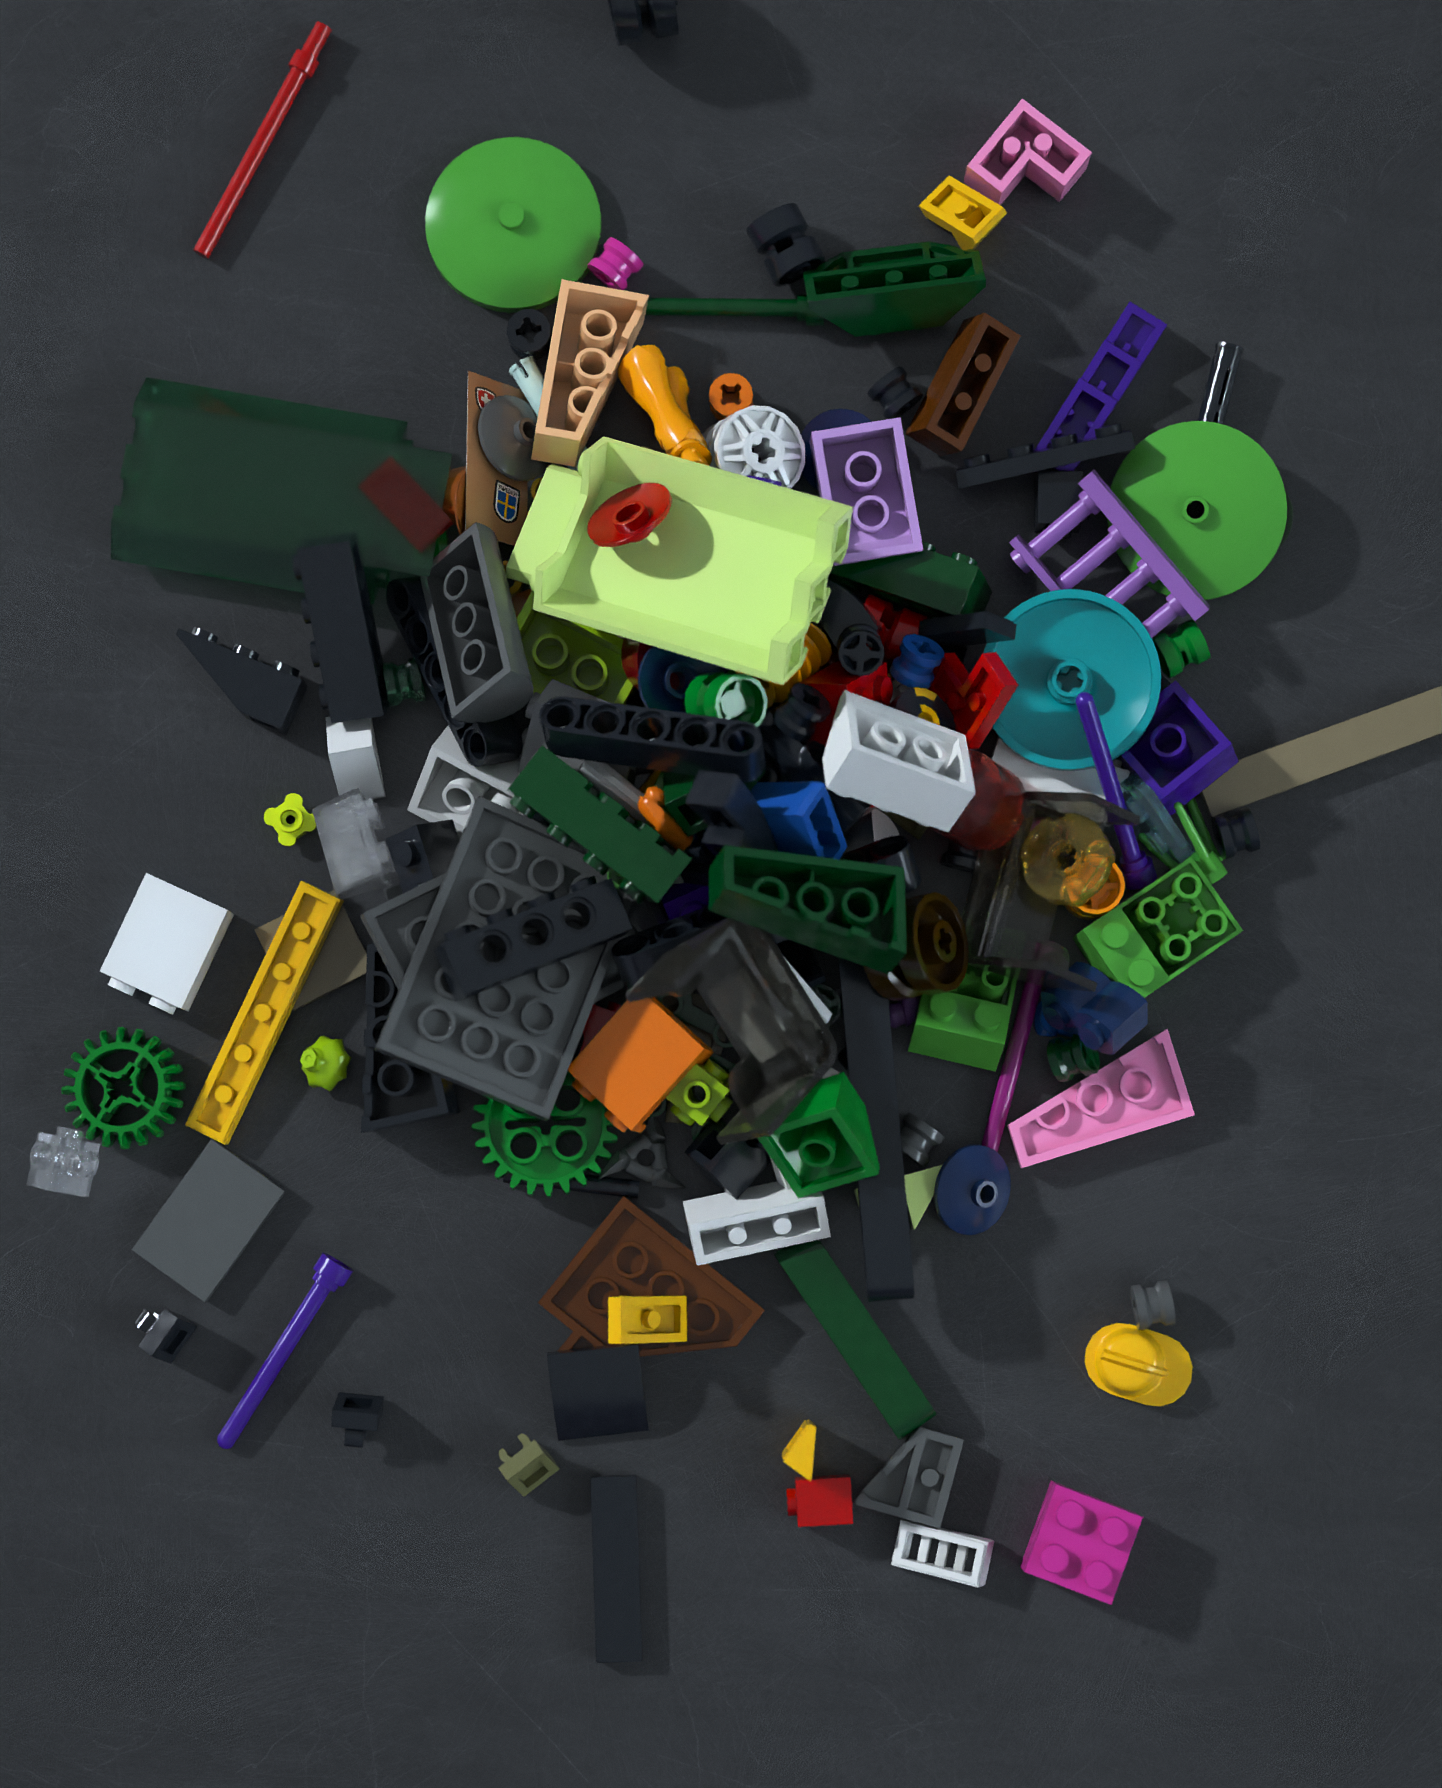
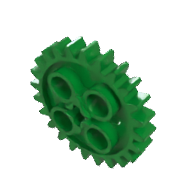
M568 1071L559 1093L566 1089L573 1090L580 1096V1103L577 1108L568 1112L560 1110L554 1104L550 1117L555 1122L584 1118L586 1120L584 1126L554 1125L551 1126L550 1134L547 1135L542 1134L538 1126L509 1130L505 1127L507 1122L537 1123L541 1119L526 1113H516L510 1106L486 1096L483 1097L488 1100L487 1105H474V1112L484 1116V1121L472 1124V1129L476 1132L485 1133V1137L475 1142V1146L477 1149L490 1148L491 1152L482 1160L484 1165L488 1166L498 1162L499 1167L495 1172V1178L499 1180L509 1173L512 1176L510 1189L513 1191L523 1181L527 1183V1193L530 1197L535 1193L537 1186H544L547 1198H551L554 1185H560L563 1192L568 1195L570 1194L569 1181L575 1179L581 1186H587L584 1172L589 1170L596 1175H600L601 1170L595 1162L596 1159L610 1160L612 1158V1154L603 1147L604 1143H616L618 1141V1136L607 1131V1127L614 1126L604 1116L608 1109L597 1098L590 1102L572 1086L576 1078ZM573 1134L579 1137L583 1143L580 1152L571 1157L560 1154L556 1147L558 1140L562 1136ZM522 1136L530 1137L537 1143L534 1155L526 1159L514 1156L511 1151L514 1141Z

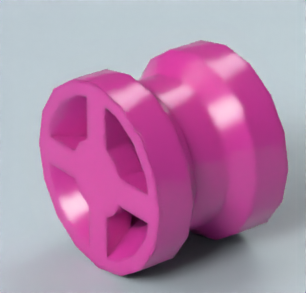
M612 237L608 238L604 243V252L601 256L593 258L588 264L589 270L609 288L625 290L629 276L632 273H638L644 266L641 259L629 247Z

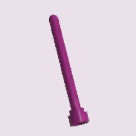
M1026 941L1022 959L1026 961L1024 969L1028 970L981 1143V1145L989 1147L996 1152L999 1150L1045 975L1050 976L1052 968H1057L1061 954L1059 949Z

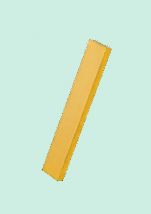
M300 881L185 1123L186 1126L224 1145L229 1144L344 900L305 881Z

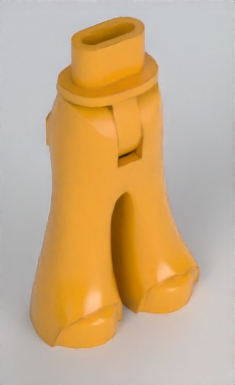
M655 345L635 346L626 354L618 367L617 376L625 390L649 414L655 428V437L661 448L665 449L668 455L709 466L712 462V455L704 436L690 417L687 405L690 388L682 369L679 367H667L661 350Z

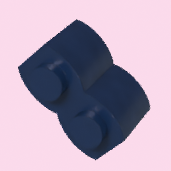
M1075 962L1041 992L1042 1012L1046 1021L1053 1028L1077 1034L1088 1048L1108 1055H1114L1148 1024L1146 999L1131 987L1120 982L1111 981L1105 974L1087 963Z

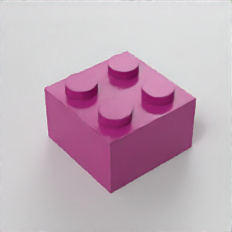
M1051 1481L1020 1567L1026 1573L1112 1605L1143 1517L1136 1512Z

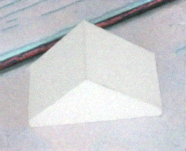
M330 716L326 717L328 756L341 804L345 805L386 797L372 718L331 723Z

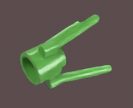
M1195 797L1186 804L1194 824L1182 803L1175 802L1174 809L1195 848L1185 855L1182 860L1185 861L1192 856L1212 885L1228 873L1221 862L1223 859L1214 846ZM1145 833L1138 834L1139 841L1170 870L1179 865Z

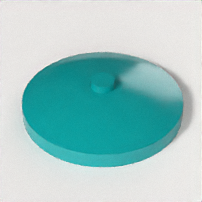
M1063 589L1032 597L1018 605L1004 617L1017 624L1015 640L987 643L983 653L996 652L1019 684L992 727L1008 748L1023 759L1048 769L1079 771L1095 768L1076 706V697L1082 692H1088L1094 698L1112 760L1128 751L1140 739L1151 723L1159 702L1161 669L1158 653L1151 636L1141 621L1131 611L1117 601L1099 593L1080 589Z

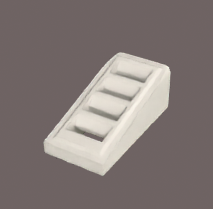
M902 1519L900 1520L891 1565L979 1588L986 1583L994 1540L944 1528L938 1529ZM914 1533L922 1535L917 1560L909 1558ZM932 1538L940 1540L935 1564L927 1562ZM951 1543L958 1544L953 1568L946 1566ZM969 1547L976 1549L972 1572L964 1571Z

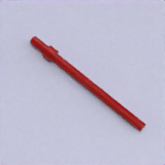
M317 21L301 50L296 49L288 64V67L291 69L193 249L198 255L209 259L306 78L311 79L319 65L317 57L332 32V29L327 25Z

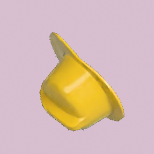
M1114 1323L1104 1326L1096 1332L1086 1347L1085 1366L1091 1380L1098 1388L1124 1399L1144 1405L1164 1406L1174 1403L1184 1395L1192 1381L1193 1366L1189 1353L1180 1342L1165 1334L1148 1329L1138 1330L1137 1326L1132 1324Z

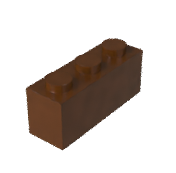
M987 313L964 319L905 434L939 456L961 452L1021 335Z

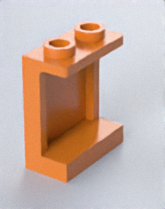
M649 992L642 995H631L569 1065L568 1072L576 1078L572 1086L590 1102L597 1098L608 1109L604 1116L622 1132L630 1129L631 1131L641 1133L647 1127L644 1123L645 1120L695 1064L703 1065L714 1051Z

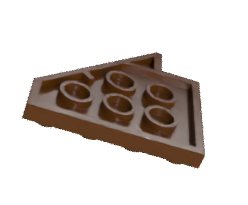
M624 1196L538 1302L573 1331L558 1350L562 1351L615 1345L608 1344V1297L687 1296V1342L638 1343L640 1357L737 1346L765 1311L709 1264L697 1266L693 1251Z

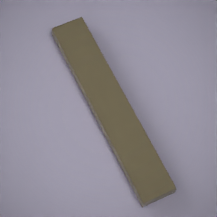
M1442 686L1239 759L1236 765L1200 792L1209 818L1211 819L1213 816L1233 811L1441 735Z

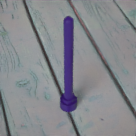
M1082 692L1076 697V706L1122 852L1118 867L1123 873L1126 889L1144 888L1153 883L1157 878L1153 860L1151 857L1146 856L1144 851L1139 849L1094 698L1090 693Z
M323 1252L313 1267L316 1271L312 1277L315 1281L219 1433L217 1443L221 1448L229 1449L235 1444L330 1291L336 1292L339 1286H345L353 1273V1270L346 1264Z

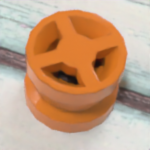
M722 374L710 386V411L718 421L753 405L752 387L748 380L739 374Z

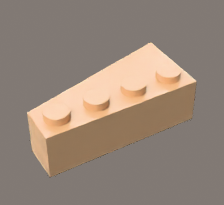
M561 279L531 460L576 467L618 378V367L622 359L632 349L643 326L649 295Z

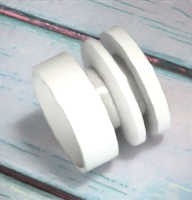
M752 405L739 410L713 424L702 434L712 455V462L709 465L711 467L743 476L750 475L782 482V487L789 489L800 479L805 465V444L800 431L786 414L770 406Z

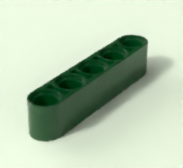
M820 1240L787 1246L776 1252L774 1256L897 1438L901 1440L936 1416L937 1413Z

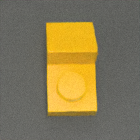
M950 175L919 205L924 216L951 232L960 248L964 251L974 249L1007 214L1004 207Z
M687 1296L608 1297V1344L687 1342Z

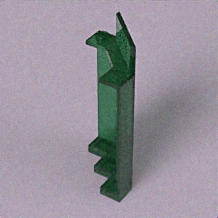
M146 377L134 403L132 418H135V431L132 445L126 444L120 479L123 480V492L120 506L114 505L111 520V560L305 593L303 581H297L293 571L292 556L297 553L296 548L304 539L357 531L371 604L374 605L379 589L387 588L391 570L430 576L450 474L452 454L414 447V441L407 439V421Z

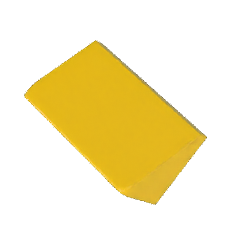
M808 1419L802 1423L782 1451V1459L784 1463L811 1482L816 1426Z

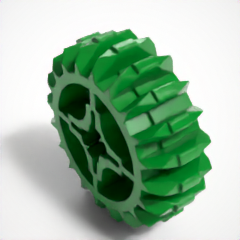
M118 1027L115 1042L109 1031L103 1030L99 1033L101 1047L93 1040L86 1039L83 1044L90 1054L87 1057L78 1052H74L71 1055V1058L81 1065L78 1071L70 1068L64 1070L66 1077L75 1079V1086L62 1087V1094L75 1095L76 1097L75 1101L69 1102L64 1106L65 1111L72 1113L81 1110L82 1113L73 1121L74 1127L82 1128L91 1123L86 1132V1138L93 1141L103 1131L102 1146L111 1148L117 1135L121 1149H130L132 1135H134L139 1146L148 1145L147 1129L152 1135L160 1138L164 1135V1132L157 1122L160 1119L172 1125L176 1122V1118L166 1112L169 1105L175 1108L183 1107L184 1102L182 1100L171 1098L172 1090L182 1091L186 1089L184 1082L171 1080V1076L183 1071L182 1065L172 1064L166 1066L165 1063L174 1056V1051L167 1048L157 1054L156 1052L162 1042L157 1036H153L144 1045L146 1038L144 1030L136 1029L131 1041H129L127 1028ZM124 1051L139 1053L133 1062H128L122 1070L117 1072L100 1064L107 1057L115 1053ZM149 1063L153 1066L158 1079L156 1101L145 1092L143 1087V1080L148 1072L146 1067ZM92 1076L102 1084L104 1089V1097L99 1105L101 1107L99 1113L96 1112L90 1098ZM107 1076L123 1081L131 1079L132 1084L128 1086L133 1087L132 1093L141 1100L123 1095L117 1098L115 1093L119 1092V1090H115L116 1084L109 1080ZM128 1105H135L137 1108H141L148 1113L139 1121L129 1125L115 1126L109 1123L114 1114L119 1115L121 1110Z

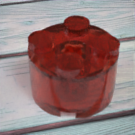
M968 749L976 794L949 832L930 827L938 834L966 850L986 849L990 851L998 849L1012 839L1022 824L1024 814L1021 813L1023 799L1026 800L1025 789L1020 779L1012 771L985 754Z

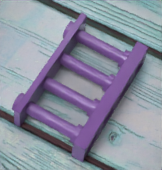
M1095 470L1091 471L1078 483L1083 489L1078 495L1080 500L1027 544L1020 534L1009 542L1014 548L1010 556L1026 574L1033 570L1050 591L1072 589L1120 547L1125 550L1131 545L1142 558L1136 563L1138 568L1105 596L1123 604L1148 582L1151 581L1154 584L1160 579L1171 593L1165 597L1168 602L1142 623L1151 638L1176 617L1181 616L1183 618L1189 614L1196 621L1210 607ZM1102 511L1113 524L1107 529L1109 534L1056 578L1039 557L1091 513L1096 516Z

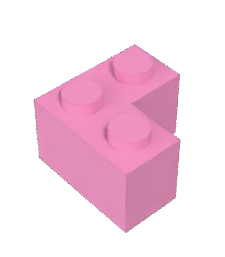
M1022 98L969 162L965 172L964 183L1001 205L1023 177L1026 176L1060 202L1087 169L1092 152Z

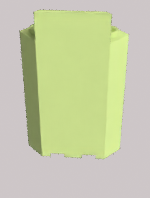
M603 436L591 447L583 451L578 462V471L556 464H551L546 468L506 566V576L509 579L530 585L531 590L534 592L533 610L784 685L802 667L808 652V648L804 647V638L809 629L810 621L819 623L831 593V589L827 587L828 575L832 570L833 563L842 564L847 552L853 506ZM643 483H658L668 489L672 496L671 508L666 517L652 530L648 537L639 542H630L616 547H602L592 542L587 533L588 522L593 513L610 497L624 489Z

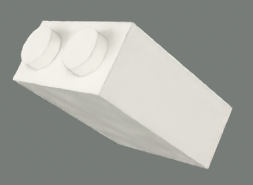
M146 873L100 972L111 976L108 983L109 986L133 996L137 988L152 995L148 1004L174 1014L176 1008L179 1007L189 1012L234 914L227 909Z

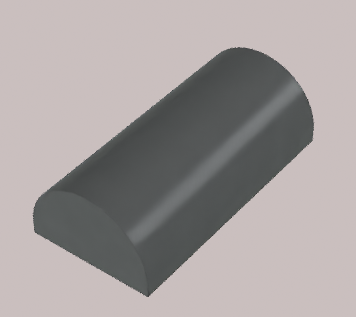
M475 522L419 570V575L452 719L467 723H485L508 717L522 709L533 695V684L497 536L489 527Z

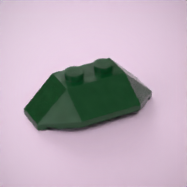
M930 241L842 252L824 261L816 269L811 268L803 272L809 309L854 337L943 326L986 287V278L978 250L968 249L964 251L955 246Z

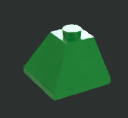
M844 1072L803 1084L755 1128V1135L798 1198L879 1175L880 1167L865 1104Z

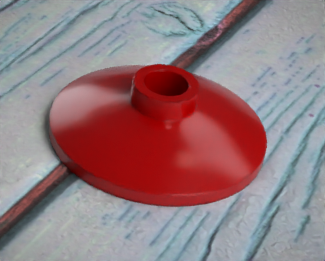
M643 483L624 489L606 500L593 513L588 522L587 533L593 543L602 547H616L630 542H639L648 537L652 530L666 517L672 505V496L664 485L658 483Z

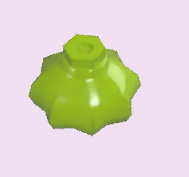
M320 1036L313 1045L303 1051L300 1059L302 1063L301 1069L307 1076L309 1086L312 1088L322 1087L331 1091L339 1081L347 1078V1067L351 1057L347 1054L342 1039H330L327 1036Z

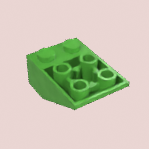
M1191 856L1081 930L1072 939L1091 966L1101 971L1111 981L1125 984L1145 998L1243 930Z
M962 918L968 939L969 957L965 978L959 987L952 991L933 995H920L908 1052L996 1072L1005 1046L1026 932Z

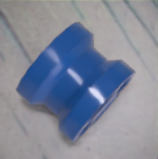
M908 634L902 639L899 648L901 655L893 660L890 666V673L904 686L928 689L931 687L935 677L933 670L941 665L945 653L943 648L930 638L917 634Z

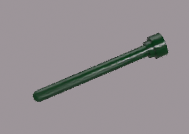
M799 294L798 299L649 298L645 314L652 316L797 317V321H806V326H824V318L809 309L807 296Z

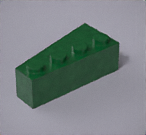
M922 541V552L837 566L833 565L828 575V580L845 587L855 594H860L862 587L869 589L868 595L872 594L892 602L894 609L900 608L902 603L909 605L908 609L928 616L927 619L983 612L992 594V590L980 568L976 566V560L957 552H953L951 557L936 553V548L925 541Z
M542 745L507 789L514 796L509 803L530 820L535 814L542 817L550 824L546 832L566 848L571 842H574L587 852L582 860L599 874L604 876L610 870L623 880L618 888L635 902L640 904L646 898L651 903H658L692 858L680 849L675 852L665 844L666 841L658 832L638 819L635 821L621 804L604 792H598L592 787L593 784Z
M724 845L709 867V911L885 974H889L906 954L904 867Z

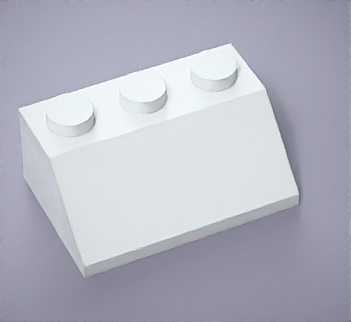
M844 690L840 696L822 758L826 788L842 797H852L871 804L881 811L893 812L913 819L922 826H932L949 832L976 794L966 736Z
M448 725L430 749L407 810L430 823L453 819L458 838L461 837L475 800L479 796L522 814L509 803L514 796L507 791L520 774L518 769L522 755L520 754L519 758L514 761L474 767L466 760Z

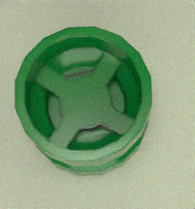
M1192 619L1179 624L1177 630L1171 634L1161 633L1152 638L1158 653L1160 668L1169 679L1182 673L1184 666L1191 663L1199 665L1211 658L1206 640Z

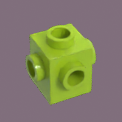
M710 1059L703 1065L695 1064L666 1097V1099L674 1104L670 1111L689 1126H692L695 1121L703 1126L710 1118L718 1123L733 1104V1101L727 1097L734 1088L726 1082L730 1074ZM696 1085L704 1088L706 1092L704 1100L696 1097L694 1092Z

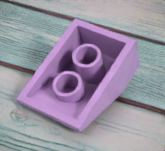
M901 417L811 432L810 448L819 497L853 506L847 552L842 564L834 562L833 565L837 566L922 552L923 545Z

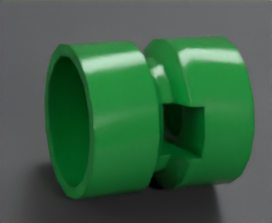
M706 672L698 675L690 682L685 693L684 705L686 713L746 721L758 727L762 724L767 714L768 700L766 691L761 683L750 675Z

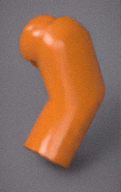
M655 786L647 788L644 797H639L638 810L649 825L676 851L678 849L681 851L685 850L691 844L693 835L687 837L676 820L663 809L665 807L664 791Z

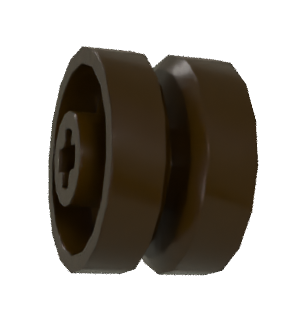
M937 892L906 898V954L889 974L863 966L871 985L882 997L892 1001L914 998L922 994L945 993L957 989L965 978L969 957L965 926L956 906L947 896Z

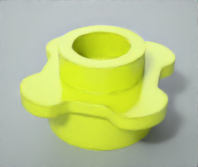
M296 793L286 795L285 801L276 808H268L264 813L265 823L274 827L279 834L278 841L283 846H293L298 838L307 832L314 831L317 827L316 816L306 811L303 806V798ZM294 816V823L288 824L286 821L287 817Z

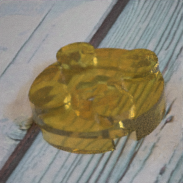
M1070 813L1065 814L1067 817H1059L1055 820L1048 818L1036 825L1025 839L1021 850V861L1024 863L1023 870L1026 883L1042 899L1057 905L1079 907L1084 905L1089 898L1098 893L1105 885L1112 870L1115 852L1109 843L1107 835L1094 821L1083 815ZM1073 849L1077 852L1074 856L1076 859L1075 863L1071 867L1060 869L1061 862L1057 859L1061 852L1069 854Z

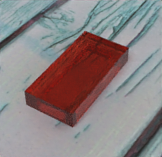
M392 456L358 485L360 491L420 554L453 525V521Z

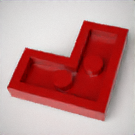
M996 652L982 653L970 674L955 653H945L941 665L933 670L935 677L928 690L936 693L948 705L954 716L956 732L966 736L968 750L979 749L1019 684Z

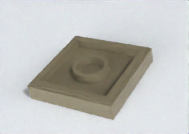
M335 889L332 890V891H330V892H328V893H330V894H332V895H334V896L340 898L339 895H338V893H337V891H336ZM343 904L293 1007L295 1011L366 976L367 952ZM284 915L254 929L265 953H267Z

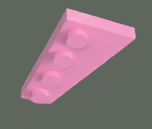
M1168 1029L1099 1069L1098 1073L1089 1075L1008 1124L1007 1127L1020 1168L1194 1116V1110Z

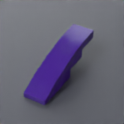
M1129 301L1035 450L1052 447L1050 439L1063 435L1077 433L1078 441L1096 437L1094 429L1104 426L1168 324ZM1080 461L1054 468L1059 471H1075Z

